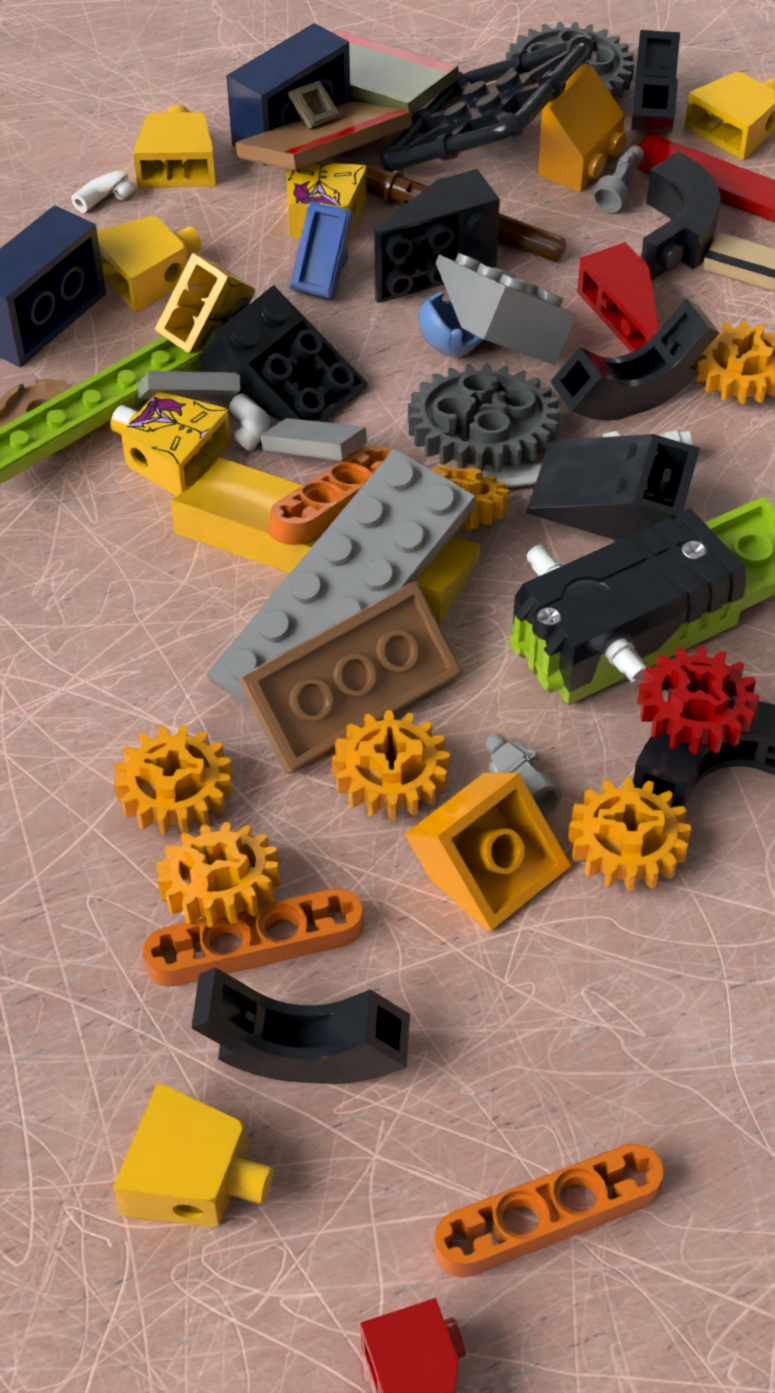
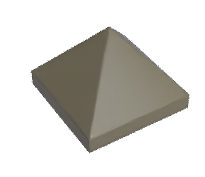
M320 81L293 89L287 94L301 121L309 129L334 121L341 116Z

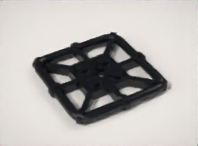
M576 35L569 41L530 53L526 50L515 52L510 59L480 67L464 74L459 71V79L437 95L424 109L417 110L411 116L412 126L405 129L390 146L385 147L381 151L379 156L380 165L385 170L393 173L395 170L400 171L405 167L438 158L443 161L455 159L461 152L501 142L509 138L512 141L523 136L522 130L536 118L548 102L558 98L564 92L567 80L582 63L591 57L593 53L591 41L583 35ZM496 80V82L487 85L485 84ZM459 95H461V96L463 97V98L459 101V103H456V104H454L453 106H451V107H449V108L447 109V107H448Z

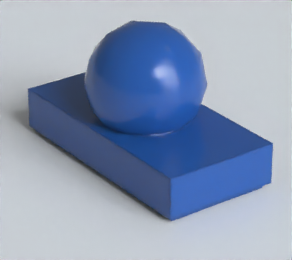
M309 201L289 289L334 300L341 269L344 268L348 260L347 242L354 212Z

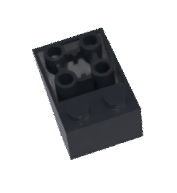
M478 169L436 180L374 229L375 300L377 303L444 285L436 265L439 255L456 260L458 253L482 262L484 265L497 268L500 198Z
M275 285L214 331L198 357V360L209 372L237 373V375H240V391L236 395L246 394L268 415L279 421L290 418L326 422L368 385L366 380Z
M655 434L549 441L526 513L617 541L625 537L629 539L634 538L636 532L647 527L653 529L658 522L669 517L672 520L676 519L677 514L683 511L700 448Z

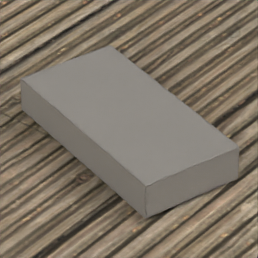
M149 371L138 382V399H151L156 393L164 392L193 400L229 401L240 391V375L226 372Z
M286 418L261 434L263 451L270 453L343 461L367 443L366 427Z

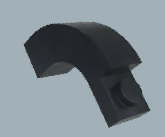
M640 30L631 130L672 133L678 87L676 74L680 32Z
M678 151L650 169L646 204L671 219L643 238L641 257L644 258L649 266L651 280H654L667 270L675 268L680 262L695 269L704 261L706 254L715 241L720 209L718 186L705 168Z
M686 299L661 329L637 350L623 356L602 357L579 347L550 382L572 412L594 420H620L663 404L689 385L700 374L693 363L720 332L697 304Z
M729 699L728 707L732 709L733 703ZM759 701L750 733L742 732L740 742L736 746L723 739L719 753H714L708 744H700L697 755L691 754L689 743L681 742L679 746L672 749L669 748L670 736L665 733L655 738L651 735L635 764L634 788L642 789L648 780L654 782L653 794L659 796L664 792L670 791L673 793L671 808L685 807L699 781L716 770L727 767H750L775 776V705Z
M216 967L198 976L191 1028L220 1044L218 1060L232 1067L275 1080L320 1084L360 1082L407 1068L410 1014L371 989L335 1003L298 1005L277 1001L264 996Z

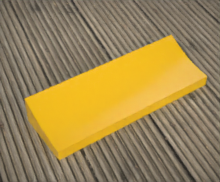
M220 457L217 458L210 469L194 485L170 499L175 534L287 573L292 572L324 533L322 532L311 541L300 545L283 544L273 539L269 534L271 507L303 485ZM453 535L416 580L439 625H441L480 559L481 544Z

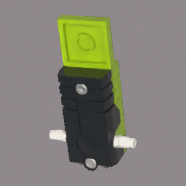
M762 496L705 523L689 508L678 513L676 519L672 520L669 517L658 522L653 529L647 527L636 532L634 538L629 539L625 537L565 565L558 562L554 556L552 557L543 545L533 547L528 552L526 560L531 563L532 568L539 577L523 583L514 597L512 636L509 637L512 650L521 658L527 657L528 668L534 675H537L541 686L550 693L557 691L567 705L575 703L625 678H628L632 685L642 683L645 668L656 664L657 656L660 654L669 658L675 655L676 648L682 647L685 650L738 625L740 611L775 595V507Z

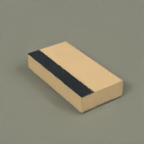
M719 233L704 258L703 270L775 291V249Z

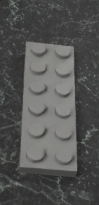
M394 448L209 670L207 675L210 682L253 710L237 679L238 677L408 583L416 581L476 507L475 495Z

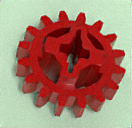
M698 646L696 655L688 656L682 647L676 648L674 660L660 654L657 656L656 668L646 667L644 670L643 682L640 683L637 704L641 705V722H652L651 735L654 738L665 733L670 736L669 748L675 749L681 742L689 743L691 754L697 755L700 744H708L714 753H719L723 739L736 746L740 742L741 733H750L759 702V695L754 694L755 678H742L744 670L742 662L734 663L731 666L725 663L726 652L720 651L714 658L706 656L704 646ZM665 690L668 692L667 702H665L662 695ZM729 698L733 703L732 709L728 707Z

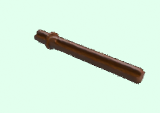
M363 164L366 165L367 191L383 196L385 202L393 204L396 201L406 205L429 187L404 177L402 171L395 170L392 173L371 164ZM499 213L498 241L553 262L561 260L567 246L564 237Z

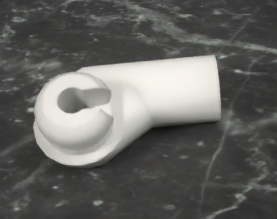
M115 170L88 182L72 195L71 200L78 211L85 213L111 192L115 194L117 199L125 200L134 192L135 184L127 178L128 173Z
M241 393L236 395L229 405L230 412L242 424L241 428L234 433V439L246 450L252 451L261 440V434L271 428V420L261 407L246 394Z

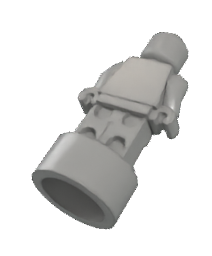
M631 146L619 158L614 175L603 176L598 180L591 192V200L599 210L606 213H616L621 209L629 194L627 187L633 180L637 164L641 162L644 156V151L641 147Z
M501 734L490 735L485 742V748L490 753L492 762L489 764L490 772L519 773L544 817L549 815L558 806L562 793L549 775L537 772L532 767L534 765L533 760H540L539 755L534 750L528 749L521 742L511 744Z

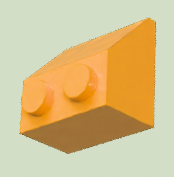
M584 63L567 80L564 92L558 98L548 102L542 109L538 175L579 192L593 178L597 179L601 175L604 167L613 157L617 158L622 153L626 143V134L623 133L625 114L593 66Z
M483 773L404 834L430 880L483 928L491 931L571 866L519 773Z

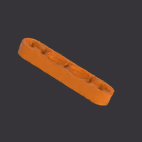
M376 445L363 447L276 502L271 507L270 536L283 544L300 545L311 541L327 530L386 459L392 449Z
M341 888L328 889L259 905V914L256 916H252L245 911L238 913V924L234 925L226 917H220L214 927L207 926L206 918L198 919L192 924L185 922L154 931L147 937L143 945L145 969L149 978L155 983L163 986H177L198 981L199 974L215 967L228 974L343 947L353 943L362 932V903L358 896L351 891ZM340 911V915L346 919V922L335 924L334 919L329 916V913ZM307 916H312L313 926H315V931L313 932L307 931ZM277 921H289L298 928L297 933L292 938L280 941L272 939L267 935L266 931L272 923ZM221 934H234L242 940L241 946L236 951L227 954L218 953L210 946L212 941ZM200 941L202 958L196 959L193 943ZM174 949L177 962L166 964L163 952Z
M627 1144L455 1210L444 1216L436 1227L434 1236L436 1261L443 1270L453 1276H473L645 1208L653 1203L660 1193L664 1174L662 1161L655 1151L645 1145ZM626 1166H631L636 1173L647 1172L644 1186L638 1187L633 1179L621 1181ZM614 1184L612 1200L608 1199L606 1187ZM581 1185L588 1188L594 1194L596 1203L587 1211H572L563 1204L560 1194L569 1186ZM516 1207L528 1208L537 1216L539 1225L529 1234H515L508 1230L503 1222L506 1212ZM487 1219L492 1221L494 1238L499 1243L498 1245L492 1244L491 1233L485 1235V1220ZM461 1232L466 1240L477 1238L474 1241L472 1254L464 1255L460 1247L449 1249L452 1246L454 1233Z

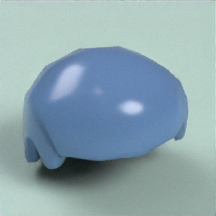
M440 291L425 300L419 308L418 320L422 336L429 345L443 355L449 357L467 355L484 339L461 328L451 300L443 301L444 293Z

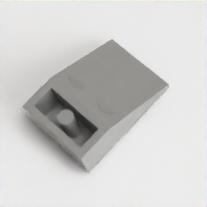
M458 253L456 260L442 255L438 256L436 265L461 328L489 342L556 365L577 315L561 307L564 298L517 278V276L504 270L484 265L482 262Z

